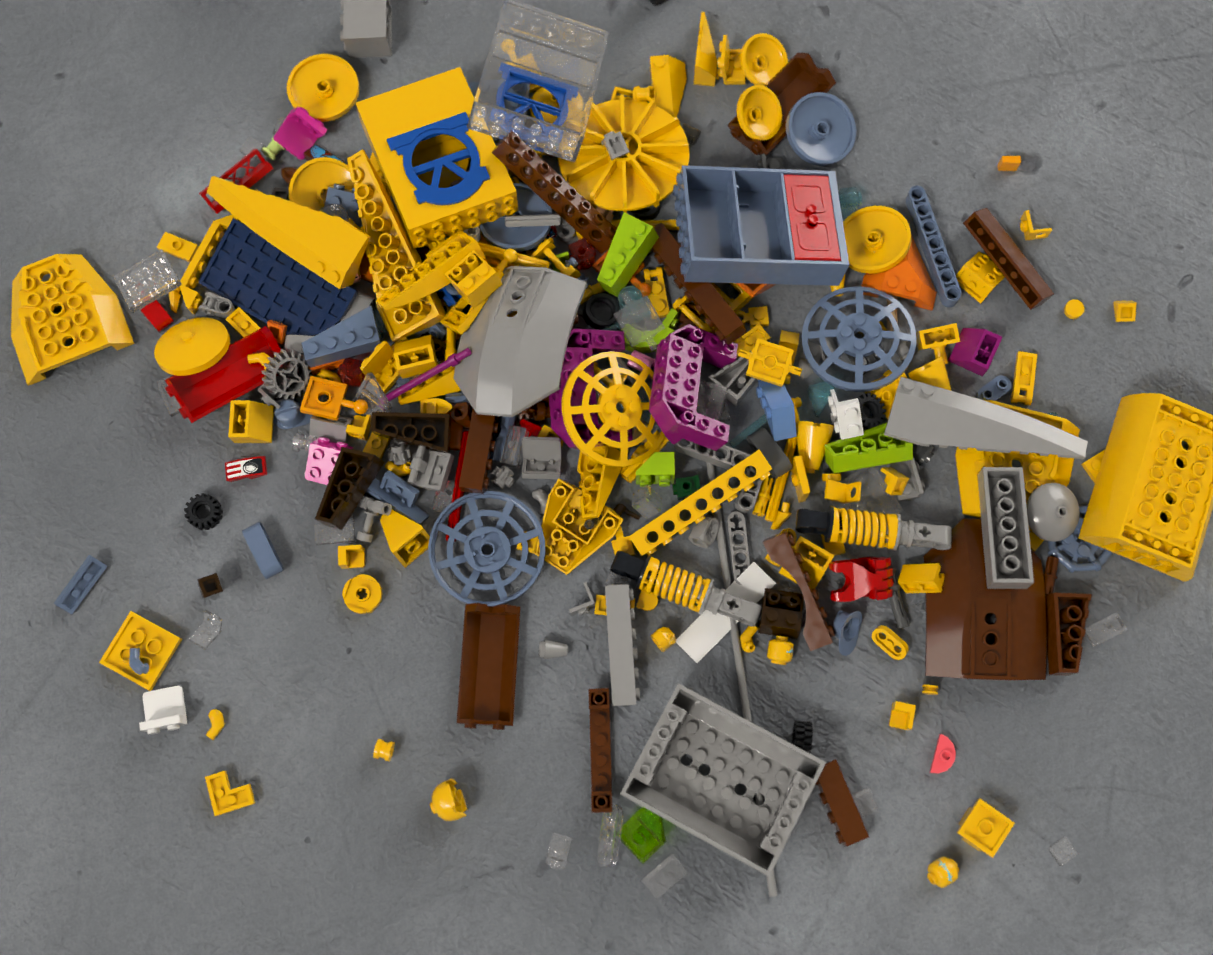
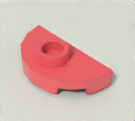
M939 734L929 773L938 774L945 772L952 767L955 761L956 751L954 745L943 734Z

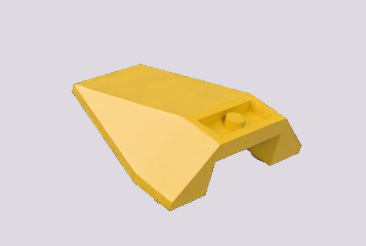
M558 478L548 495L541 525L545 538L544 560L568 575L614 537L624 519L607 505L604 506L598 518L583 519L580 504L582 489ZM539 539L535 552L537 556L540 554Z

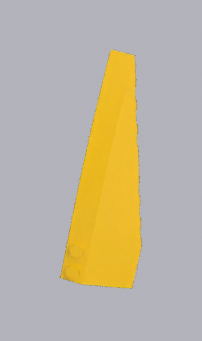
M362 149L347 158L351 181L354 183V196L358 203V216L361 218L362 223L361 230L370 236L365 250L369 258V270L374 283L373 290L378 299L392 285H399L400 278L405 273H412L415 270L413 266L417 262L422 263L417 249H413L390 196L367 154ZM437 292L384 310L376 302L377 309L393 342L439 323L447 314Z
M216 176L211 177L207 193L247 227L338 289L353 285L370 238L369 235L341 217L331 216L323 211L312 210L310 207L300 206L295 202L274 195H267L259 190L248 189L246 186L236 185L231 181Z

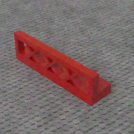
M255 148L219 178L232 179L231 182L234 184L243 185L249 189L274 168ZM256 155L261 163L256 167L250 166V159ZM238 168H246L245 175L242 178L236 177V170ZM207 186L199 194L210 208L218 214L224 207L216 200L211 202L207 198L206 194L209 187Z

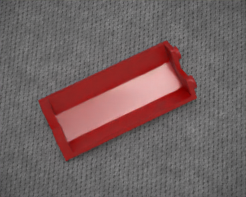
M264 326L229 345L225 355L210 368L192 375H173L165 380L167 384L165 389L170 398L174 396L181 408L178 410L184 419L188 418L193 423L264 383L261 379L266 376L261 372L265 370L264 366L260 363L249 364L247 358L249 354L266 353L271 358H274L273 352L280 354L281 348L271 330Z

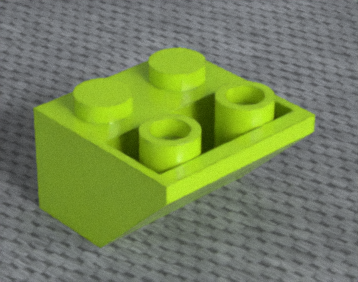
M654 452L636 471V485L650 487L651 484H659L661 487H667L670 484H674V452Z

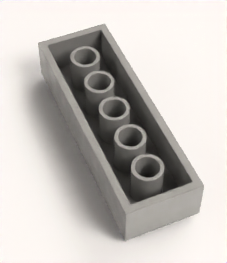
M983 467L977 477L987 589H1028L1034 583L1023 467Z

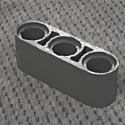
M764 427L747 436V441L753 451L756 452L760 449L772 467V470L769 472L775 479L793 469L788 457Z

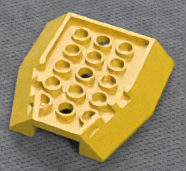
M55 254L22 267L12 281L11 338L28 386L45 380L44 372L107 347L113 346L118 351L135 344L117 295L82 254ZM50 274V279L43 282L44 275ZM57 306H62V310L58 314H54V309ZM73 338V343L70 346H65L66 340Z
M984 400L1027 415L1079 437L1080 429L1068 419L993 400ZM957 447L955 459L962 514L981 518L977 475L983 467H1013L1012 460H1018L1021 463V467H1023L1027 505L1029 496L1040 485L1059 483L1067 487L1070 482L1074 458H1063L1054 454L1040 456L1039 453H1029L1026 455L1020 454L1017 451L1002 453L978 451L976 448H967L965 450Z

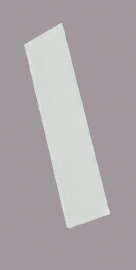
M753 562L737 578L742 585L734 581L726 589L725 593L757 603L764 596L765 588L771 589L776 582ZM705 610L675 642L698 663L731 630L729 617L719 613L714 615L712 611Z

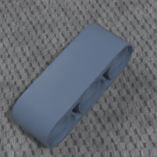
M261 522L242 530L243 536L265 579L284 571L283 565Z

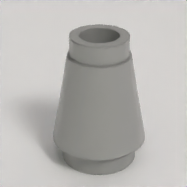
M549 640L539 642V657L549 659L567 656V644Z

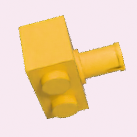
M957 323L916 332L918 350L934 349L935 359L942 356L945 364H948L945 351L946 345L960 342Z

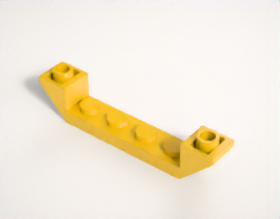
M232 214L212 222L179 282L185 305L194 315L199 310V306L202 305L203 298L193 289L198 285L200 275L205 271L210 257L215 253L216 246L222 240L224 232L228 229L232 219H237Z

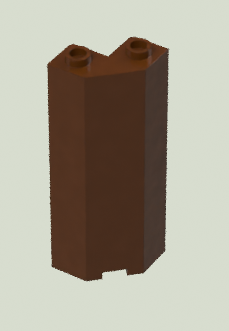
M797 53L765 86L777 96L782 109V122L776 135L765 141L751 139L741 129L737 115L728 124L731 135L755 155L765 154L767 156L787 135L786 120L793 105L808 94L816 92L827 93L836 84V81L829 69L816 67L809 53Z
M482 603L465 604L457 723L465 724L464 728L476 729L477 725L493 726L494 730H505V726H513L521 608L519 606L508 604L487 606V604Z

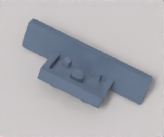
M390 470L384 474L382 482L374 478L367 490L368 493L380 501L392 504V509L420 525L429 517V514L414 505L420 491Z

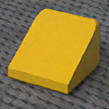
M1132 300L1114 301L1116 322L1135 321L1137 303Z

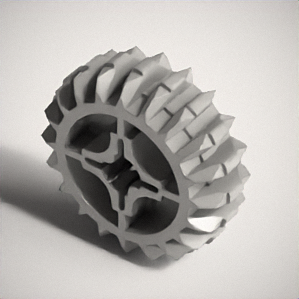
M280 349V354L273 352L274 358L268 357L270 362L268 364L264 363V366L267 368L261 371L262 374L266 375L261 378L263 382H266L264 387L269 389L268 392L276 398L287 400L288 397L294 399L295 395L301 396L300 391H306L305 386L308 385V379L312 376L309 373L313 371L308 368L309 365L305 360V356L300 354L299 351H293L292 349H287V351ZM282 372H284V373H286V374L289 373V374H291L292 376L284 375Z

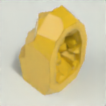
M667 627L659 628L651 635V639L662 652L668 650L676 641L675 634Z

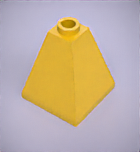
M391 510L389 516L382 514L380 522L390 551L406 568L428 549L430 536L420 524L394 510Z

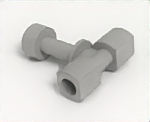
M363 496L357 506L364 508L365 511L363 513H366L367 516L363 531H358L356 539L372 542L373 534H370L374 516H379V514L389 516L392 504Z

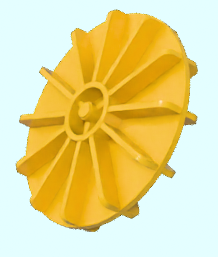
M620 95L619 100L606 101L596 105L593 102L589 103L588 109L580 113L572 121L567 122L566 129L559 143L558 163L563 179L595 209L599 207L627 213V211L643 209L652 205L658 207L660 201L673 192V186L677 185V173H680L682 165L688 166L689 143L684 130L680 126L679 119L677 117L673 118L669 113L657 107L656 101L651 100L650 103L636 102L632 99H624V95ZM611 131L615 133L621 131L629 153L611 160L605 145L602 146L601 141L605 138V134Z

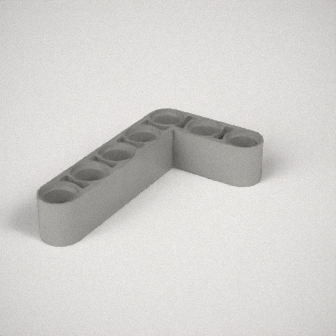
M686 440L688 446L681 445L680 441L674 444V448L679 453L727 470L736 465L734 458L742 461L751 455L723 445L717 451L706 448V452L703 453L698 450L699 444ZM716 452H721L724 455V459H719L716 456ZM752 466L746 467L745 475L750 478L754 477L756 471L753 470ZM760 478L753 482L755 485L753 490L749 489L745 492L742 489L738 492L734 505L737 512L745 514L754 507L762 484ZM741 500H746L749 503V507L742 506Z

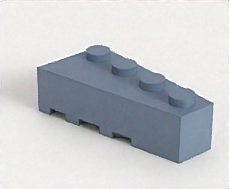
M369 306L301 344L305 360L312 368L374 351L375 347L382 343L376 315L372 307Z

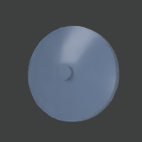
M816 92L802 97L793 105L786 120V134L792 149L800 158L813 165L827 166L840 161L850 152L856 138V125L851 111L844 102L831 94Z
M513 183L517 191L519 211L510 216L552 214L551 207L526 184ZM506 216L500 217L493 222L480 224L479 226L481 234L492 246L502 249L511 248L516 252L534 248L547 237L551 226L506 227Z

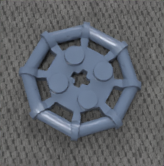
M1088 504L1079 506L1080 513H1083V516L1079 518L1074 532L1066 539L1061 540L1060 546L1056 547V542L1047 541L1048 555L1057 557L1059 562L1071 573L1074 571L1090 570L1097 572L1101 570L1102 565L1113 553L1086 541L1079 543L1076 541V534L1079 535ZM1098 548L1104 550L1098 559L1094 557L1093 554ZM1063 550L1071 556V560L1067 559L1060 551ZM1088 558L1089 563H1077V559Z

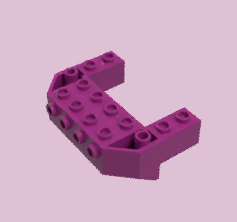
M690 324L670 333L657 345L649 412L672 444H676L683 438L717 451L728 442L730 425L696 412L702 361L722 369L732 364L737 358L738 344L732 342L730 345H727L724 340L720 341L715 334Z
M571 330L561 372L560 389L549 395L551 429L570 448L579 450L568 435L562 416V395L566 381L572 371L581 362L593 356V354L624 351V331ZM593 363L583 370L592 377H594ZM579 377L576 379L572 389L570 407L582 406L583 393L588 383ZM594 388L590 394L589 405H597L596 390ZM590 413L595 427L599 430L603 424H598V414ZM583 414L572 415V420L576 431L581 439L587 443L593 437V434L587 427ZM632 428L628 430V442L633 440ZM609 429L604 435L613 441L620 442V432ZM599 441V442L595 445V447H597V446H602V445H606V444H604V443H602L601 441Z

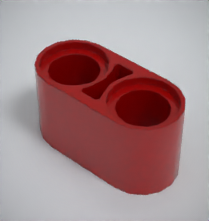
M153 295L137 306L159 333L174 322Z

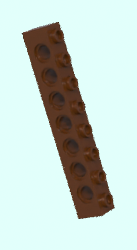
M512 130L499 141L492 151L493 155L601 254L610 248L617 230L614 225Z

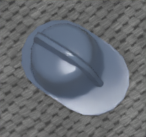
M303 397L279 402L278 404L281 407L279 409L274 408L273 421L275 425L281 429H291L309 424L310 418L313 415L300 412Z
M840 610L833 622V630L839 639V652L843 656L850 655L856 646L862 622L860 611L848 613Z

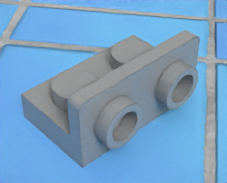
M914 457L913 460L888 465V467L896 469L909 478L902 495H896L897 502L920 498L923 495L925 485L923 480L919 478L920 468L918 462H915Z

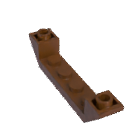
M609 688L589 689L592 813L612 812Z

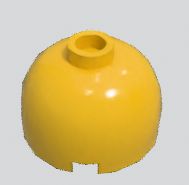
M453 778L443 781L435 787L432 794V802H430L432 812L434 814L437 813L445 821H454L467 816V814L463 813L467 811L461 789L456 790L454 785L457 782Z

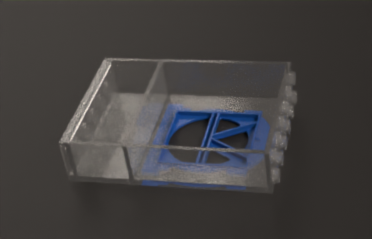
M504 0L467 128L499 139H503L512 130L531 149L575 163L585 136L609 32L515 0ZM517 84H536L553 94L559 108L507 91ZM506 99L522 106L512 111L505 108L504 100ZM532 108L535 118L523 113ZM540 111L555 115L558 118L553 123L546 122Z

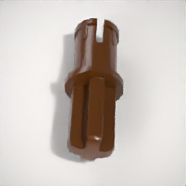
M1053 556L1047 557L1043 574L1046 596L1053 593L1055 580L1058 579L1056 573L1059 559Z

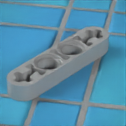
M735 511L729 514L727 526L733 579L737 584L742 585L737 580V577L740 576V569L736 570L735 567L742 568L747 566L748 568L750 566L745 518L742 513ZM734 516L741 519L738 523V529L742 528L743 531L736 530L731 532V529L735 530V523L730 521L733 520ZM741 535L744 539L743 543L740 545L735 544L732 540L733 536ZM743 554L746 561L742 564L737 563L735 555Z

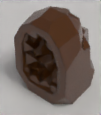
M456 403L451 411V418L465 428L470 427L473 411L470 403Z

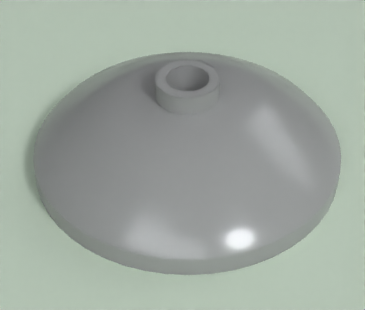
M1059 483L1040 485L1031 493L1027 501L1028 525L1036 536L1045 541L1056 542L1066 539L1074 532L1079 521L1080 510L1075 495L1069 488Z

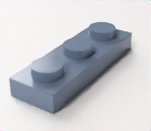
M89 555L55 600L54 604L73 614L107 565Z

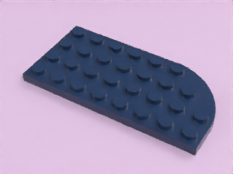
M235 218L232 219L198 282L219 296L229 299L234 305L266 324L267 321L274 320L287 325L286 335L315 336L340 323L359 292L350 286L338 289L280 251Z

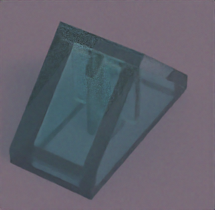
M827 382L810 385L807 391L815 416L818 418L828 402V396H831L830 390L835 389L834 386Z

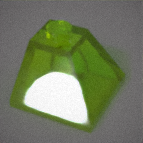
M643 806L615 833L642 864L666 842L662 817Z

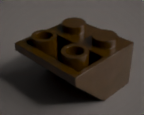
M765 588L758 633L797 639L801 630L803 594Z

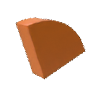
M274 320L267 321V327L271 330L276 342L283 344L285 342L287 325Z

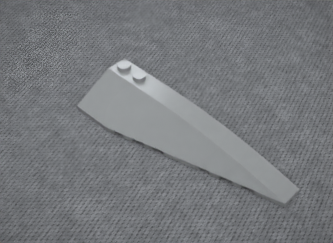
M904 377L900 378L884 433L885 436L927 447L930 445H939L940 448L955 446L965 450L967 448H976L978 451L1002 453L1017 451L1020 454L1026 455L1029 453H1039L1040 456L1054 454L1058 457L1076 459L1085 458L1088 444L1086 440L1019 412Z

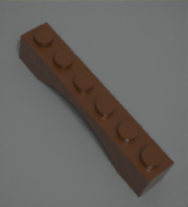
M786 530L765 539L763 543L771 561L787 570L796 580L802 591L806 606V622L803 635L810 651L833 643L835 632L832 625H828L825 620L827 613L824 607L819 606L817 601L820 599L817 590L815 588L812 589L809 583L812 580L808 570L804 571L801 565L804 561L800 552L796 553L794 549L796 543L792 534L788 535Z

